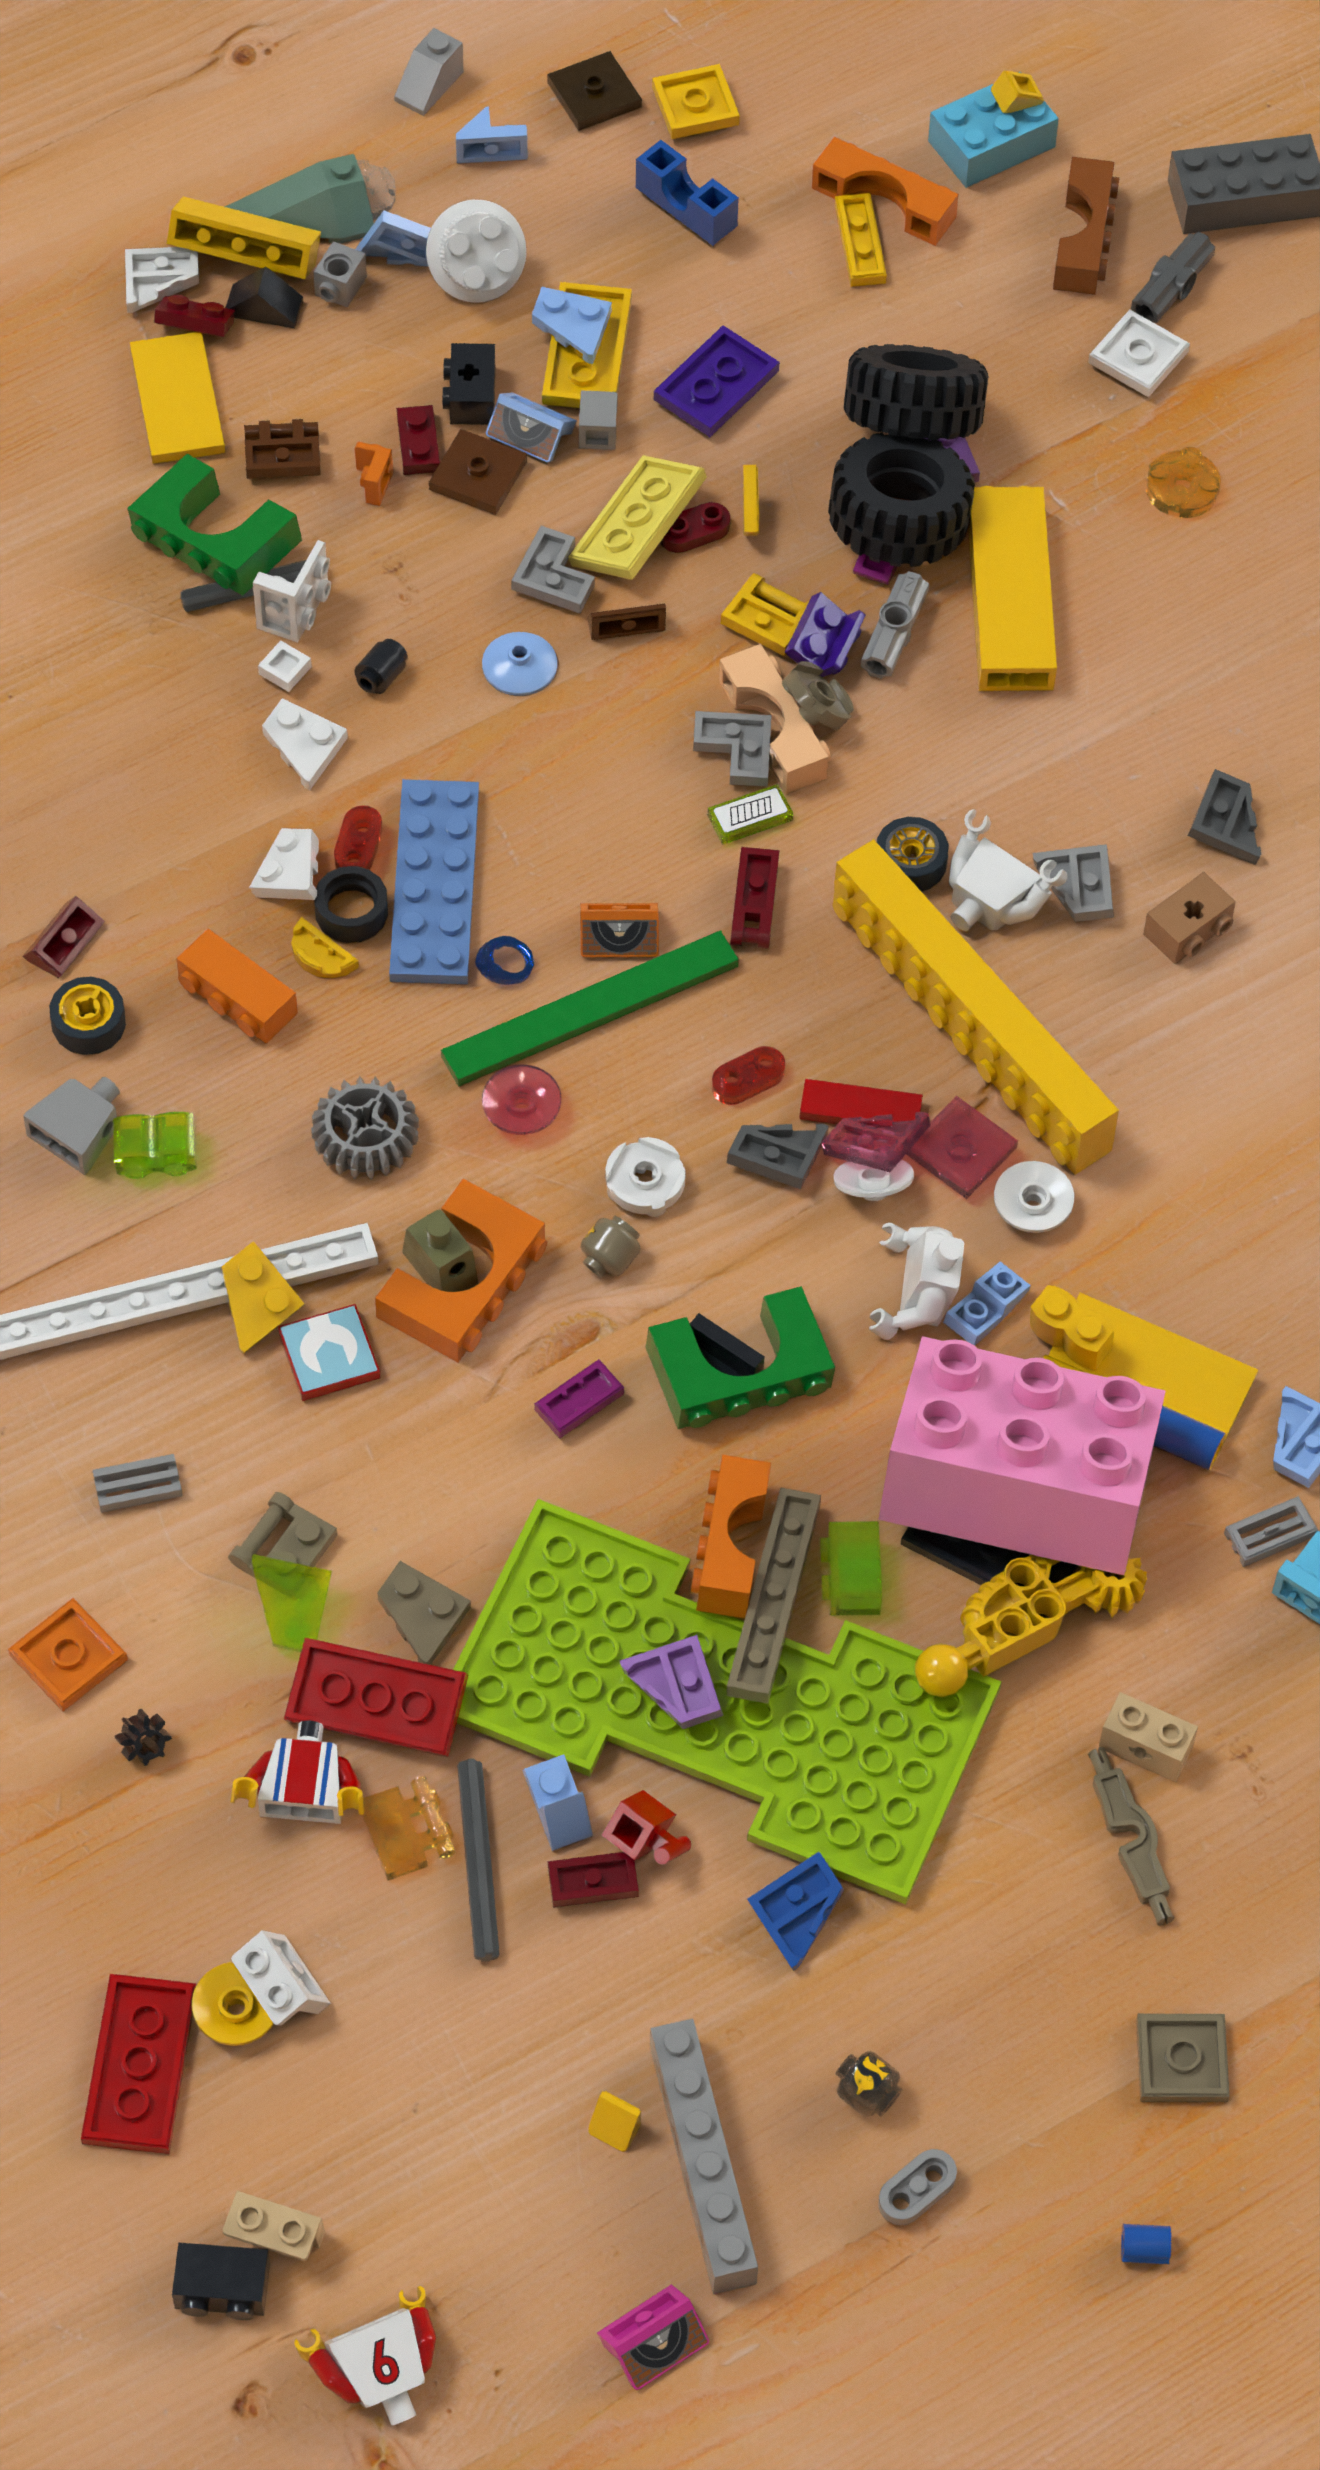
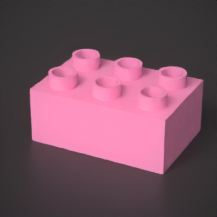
M922 1336L890 1448L878 1520L1125 1575L1165 1390L1143 1386L1137 1381L1124 1376L1107 1378L1062 1368L1044 1358L1022 1359L978 1349L973 1344L963 1340L941 1341Z

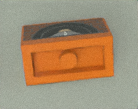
M580 903L582 957L658 956V903Z

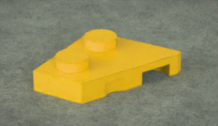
M254 1241L221 1267L237 1334L238 1346L242 1354L246 1353L305 1305Z

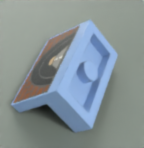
M513 392L499 394L486 430V435L542 461L551 462L561 436L572 434L577 420Z

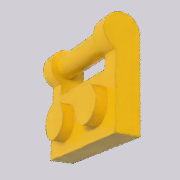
M753 573L722 612L720 624L785 657V650L809 601L804 603L765 583L764 577ZM757 596H760V597H762V598H764V599H766V600H768V601H770V602H772V603H774V604H776V605H778V606L784 608L785 610H787V611H789V612L795 614L796 616L794 617V616H792V615H790V614L784 612L783 610H781V609H779V608H777V607H775V606H773V605H771V604H769V603H767V602H765V601H763V600L757 598Z

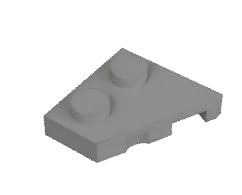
M1107 844L1033 853L1034 865L1039 873L1040 867L1047 860H1054L1057 863L1050 873V879L1054 878L1061 869L1067 872L1066 882L1062 886H1052L1051 889L1075 922L1114 917Z

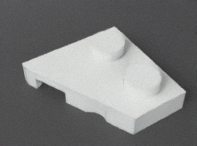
M281 828L249 886L256 897L315 900L317 889L313 885V875L318 874L316 855L319 851V839L313 830Z

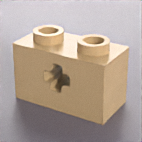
M1120 1692L1103 1726L1099 1747H1104L1109 1753L1177 1782L1192 1751L1198 1726Z

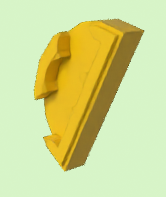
M743 465L744 536H757L759 534L758 467L756 465Z
M303 917L293 927L292 951L296 962L304 971L316 977L332 979L346 976L359 968L358 959Z

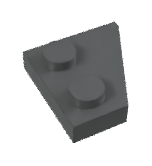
M1215 769L1187 836L1256 865L1261 855V847H1257L1255 829L1257 823L1255 812L1251 808L1253 798L1250 784Z
M792 1124L775 1125L773 1127L742 1125L728 1152L726 1163L801 1189L827 1138L829 1126L816 1124L815 1130L793 1131Z

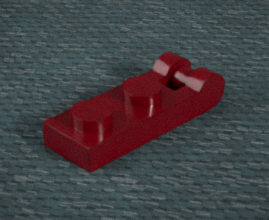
M741 847L730 945L742 946V943L758 944L757 948L769 949L780 850ZM745 921L760 922L759 929L744 927Z

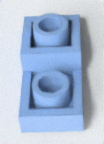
M999 1262L975 1281L970 1294L946 1312L943 1323L975 1346L1012 1311L1029 1291L1031 1285L1002 1262Z

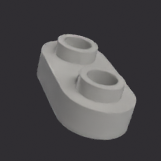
M938 2149L926 2150L919 2154L881 2188L878 2205L882 2216L888 2222L895 2225H907L918 2219L953 2188L957 2175V2168L953 2158L946 2152ZM936 2171L942 2178L937 2182H932L926 2178V2173ZM901 2198L906 2200L909 2206L906 2209L900 2210L895 2208L892 2202Z

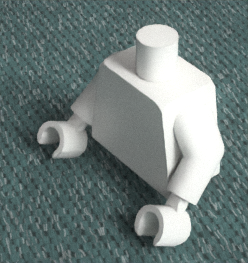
M970 810L964 819L965 825L969 830L966 835L961 836L951 860L949 884L953 888L952 902L958 907L951 914L952 922L963 931H968L977 921L990 930H998L1005 924L1012 925L1034 918L1052 894L1050 891L1051 887L1062 886L1066 882L1067 872L1061 869L1054 878L1050 879V873L1057 865L1054 860L1045 861L1040 867V874H1038L984 837L979 842L977 840L978 835L984 834L990 828V818L986 815L983 824L978 828H974L972 821L976 815V810Z
M893 1223L884 1224L882 1229L892 1235L888 1240L880 1241L881 1245L898 1253L904 1251L908 1245L910 1246L907 1250L900 1311L894 1317L881 1308L874 1310L870 1314V1318L877 1324L870 1326L869 1330L880 1338L889 1340L897 1333L899 1327L902 1330H907L927 1324L933 1326L940 1324L960 1286L964 1241L954 1238L950 1231L937 1226L911 1227L907 1232Z

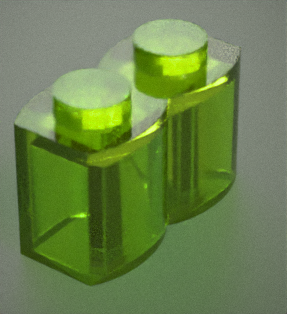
M167 1112L154 1116L133 1114L113 1119L114 1163L117 1174L125 1175L131 1179H140L154 1172H163L170 1176H181L188 1171L197 1169L196 1126L193 1113Z

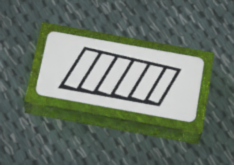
M779 784L708 807L707 816L722 845L793 821V811Z

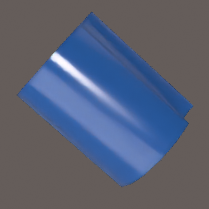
M1122 2225V2262L1169 2264L1171 2258V2226Z

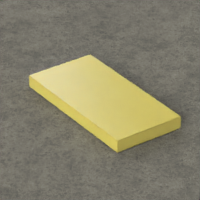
M643 455L568 556L571 566L633 580L707 478L704 468Z

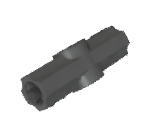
M1199 231L1195 234L1189 233L1170 257L1162 256L1156 263L1148 283L1132 300L1131 310L1151 322L1157 323L1177 299L1184 300L1191 292L1199 272L1214 256L1215 246L1211 243L1209 237Z

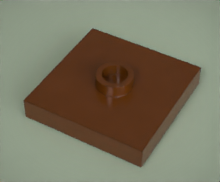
M460 429L431 477L429 490L496 515L527 463V453Z

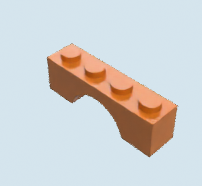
M834 137L813 164L812 189L835 199V196L870 193L871 195L888 198L897 204L904 214V232L934 246L937 245L957 217L958 193L839 138Z
M722 1455L720 1471L711 1470L708 1494L715 1495L714 1503L706 1502L702 1527L710 1528L709 1535H700L696 1560H703L704 1564L703 1569L694 1568L690 1592L699 1594L696 1611L745 1619L755 1560L740 1552L732 1543L729 1535L743 1524L762 1520L771 1462Z

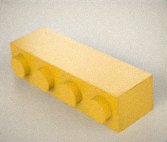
M183 196L171 210L166 244L259 268L267 267L274 272L306 279L316 265L321 231Z

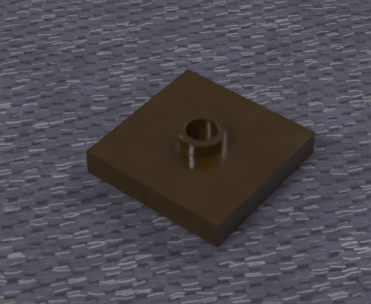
M611 51L547 74V83L578 131L642 107V98Z

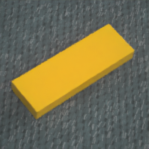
M871 194L835 196L834 205L850 287L886 284L887 274Z

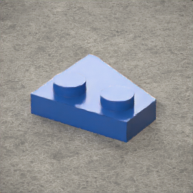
M817 1852L747 1898V1900L794 1971L801 1965L844 1889L821 1853Z

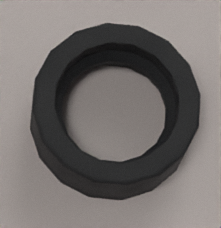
M358 866L340 867L328 872L318 882L316 887L317 896L314 900L315 916L319 927L326 935L334 940L345 943L362 942L374 937L384 927L388 917L387 889L381 878L372 871ZM356 890L363 892L374 900L373 909L366 915L358 918L346 919L339 917L328 909V902L335 895L344 891Z

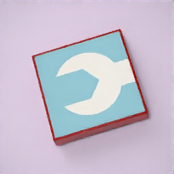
M356 1304L278 1326V1334L302 1401L381 1378L378 1364Z

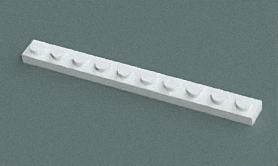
M368 1223L261 1249L290 1286L378 1265V1255ZM233 1257L0 1315V1360L228 1303L229 1298L221 1267Z

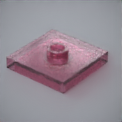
M956 1095L906 1146L905 1154L961 1196L968 1199L1017 1148L1018 1140Z

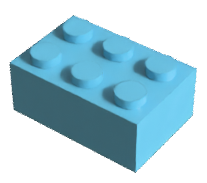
M991 84L930 112L928 142L965 188L1055 147L1059 118L1045 101L1037 106L1012 113H1003L991 92L993 85Z

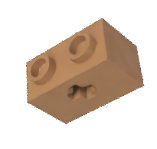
M1202 872L1147 913L1143 935L1174 964H1177L1186 956H1195L1203 948L1205 942L1214 935L1221 936L1228 931L1234 921L1232 918L1236 901L1205 872Z

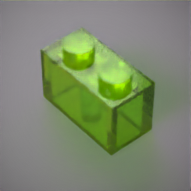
M879 1521L829 1522L827 1537H820V1562H828V1575H821L822 1600H829L830 1615H880L882 1580Z

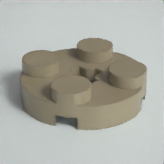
M801 661L783 679V687L800 704L799 712L808 723L816 725L820 722L834 730H839L852 717L849 714L854 708L849 695L834 678L830 683L820 676L824 671L822 668L813 663Z

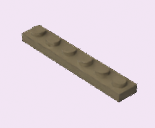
M780 1488L730 1672L727 1696L769 1703L821 1505V1495Z

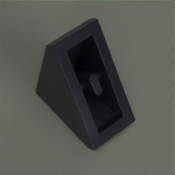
M264 267L232 285L225 308L235 310L234 318L295 329L303 304V296L269 268Z

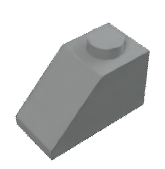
M433 28L413 50L395 93V102L424 116L464 72L463 43Z

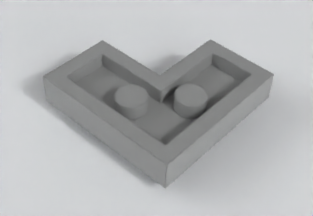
M540 526L511 580V590L581 613L595 587V577L565 567L569 559L568 556L575 547V537Z
M696 711L693 751L731 753L730 785L768 787L772 715Z

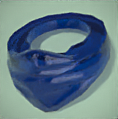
M500 936L484 943L476 954L475 964L481 975L490 981L501 985L522 983L529 978L534 967L532 951L525 943L511 936ZM502 947L517 949L525 959L524 969L518 973L503 970L500 965L494 963V950L501 949Z

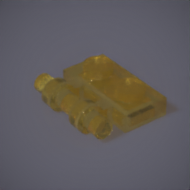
M425 1776L417 1777L411 1781L410 1784L415 1794L413 1798L404 1800L398 1786L363 1798L364 1814L362 1817L387 1881L428 1867L427 1858L424 1853L426 1850L436 1847L440 1859L449 1858L456 1852L451 1841L454 1836L449 1823L443 1821L438 1808L441 1803L435 1789L430 1788ZM423 1814L428 1829L417 1834L411 1818Z

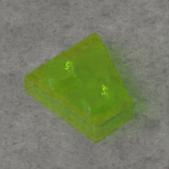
M253 1554L251 1565L272 1646L301 1652L305 1637L315 1640L318 1638L332 1571Z

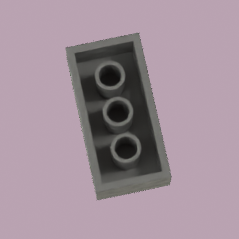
M1311 134L1178 150L1171 153L1168 184L1183 234L1320 217V162Z

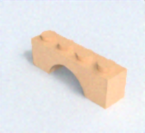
M758 644L720 659L719 682L735 709H749L766 715H772L771 718L780 727L781 733L770 744L769 767L784 793L789 794L827 779L828 762L831 761V755L827 744L823 740L819 741L814 734V726L801 716L796 699L783 687V680L780 677V669L776 659L772 655L768 657L763 646Z

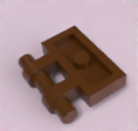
M292 419V423L270 424V420L259 421V425H244L247 479L321 475L318 422H303V419Z

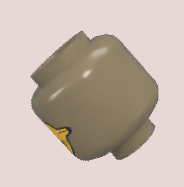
M614 1216L612 1220L608 1218L599 1219L581 1242V1250L587 1256L583 1264L599 1277H602L606 1272L613 1276L622 1275L640 1252V1244L637 1241L640 1236L639 1233L617 1216Z

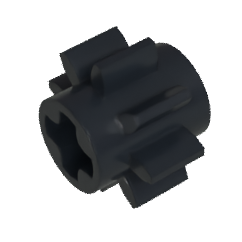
M139 1709L137 1715L131 1716L128 1719L124 1717L121 1719L123 1722L121 1733L115 1735V1739L120 1745L124 1746L121 1753L128 1761L133 1760L137 1756L144 1766H147L149 1760L158 1756H165L163 1752L165 1742L171 1740L172 1736L165 1729H162L165 1721L159 1714H155L149 1719V1716L142 1709Z

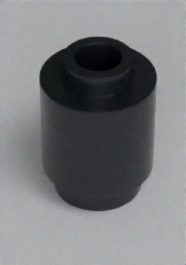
M393 639L377 642L355 667L354 673L358 685L369 693H384L406 666L405 661L408 659L405 648Z

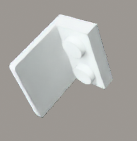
M320 540L316 542L294 583L288 582L280 576H271L258 572L253 581L257 629L297 643L304 630L311 629L316 617L317 606L320 602L324 603L327 600L331 590V581L328 580L327 574L330 558L326 557L325 542Z

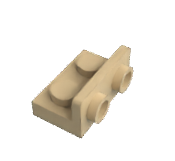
M237 2191L223 2227V2233L227 2237L301 2261L308 2259L312 2246L320 2247L325 2233L322 2218L240 2191Z

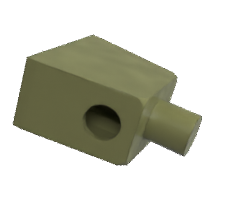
M439 1209L432 1212L406 1229L402 1249L403 1254L426 1284L446 1292L464 1291L479 1284L473 1251L442 1210ZM450 1269H451V1273H456V1274H454V1275H449Z

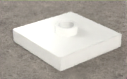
M1129 309L1089 354L1088 363L1149 397L1189 352L1190 343Z

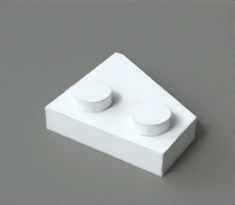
M181 247L125 249L127 313L138 311L162 300L165 296L174 295L199 284L197 251Z
M283 698L262 725L263 735L273 747L280 751V756L287 766L294 768L301 777V784L308 790H311L348 738L346 728Z

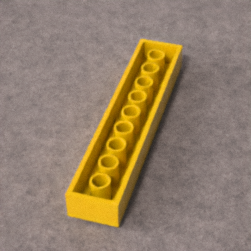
M873 839L837 861L832 903L837 916L842 921H848L856 930L861 943L867 948L871 947L880 957L885 970L889 974H895L901 980L909 997L914 1001H919L927 1009L934 1025L938 1028H944L952 1037L956 1049L962 1055H968L976 1064L980 1076L986 1082H992L1001 1092L1005 1104L1011 1110L1016 1109L1025 1119L1030 1132L1037 1138L1041 1137L1050 1147L1055 1160L1062 1166L1066 1165L1076 1175L1110 1153L1113 1148L1119 1109L880 845Z

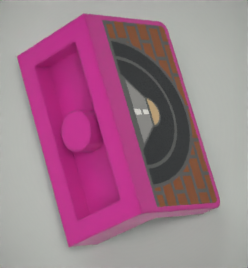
M672 2284L597 2332L604 2348L619 2360L630 2385L635 2390L641 2389L709 2343V2338L690 2299Z

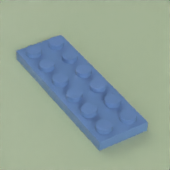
M402 779L389 970L390 982L468 985L479 782Z

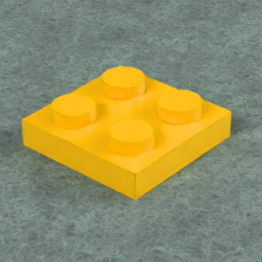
M720 64L652 78V89L671 139L739 125L740 115Z

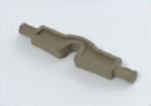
M1099 1747L1098 1753L1096 1749H1093L1088 1753L1097 1774L1093 1779V1787L1101 1805L1107 1830L1110 1833L1132 1831L1138 1835L1137 1839L1119 1848V1860L1132 1881L1142 1904H1150L1157 1925H1164L1165 1921L1168 1924L1174 1920V1915H1172L1165 1898L1169 1894L1170 1886L1156 1855L1158 1836L1155 1825L1148 1813L1135 1803L1120 1768H1112L1106 1754V1749Z

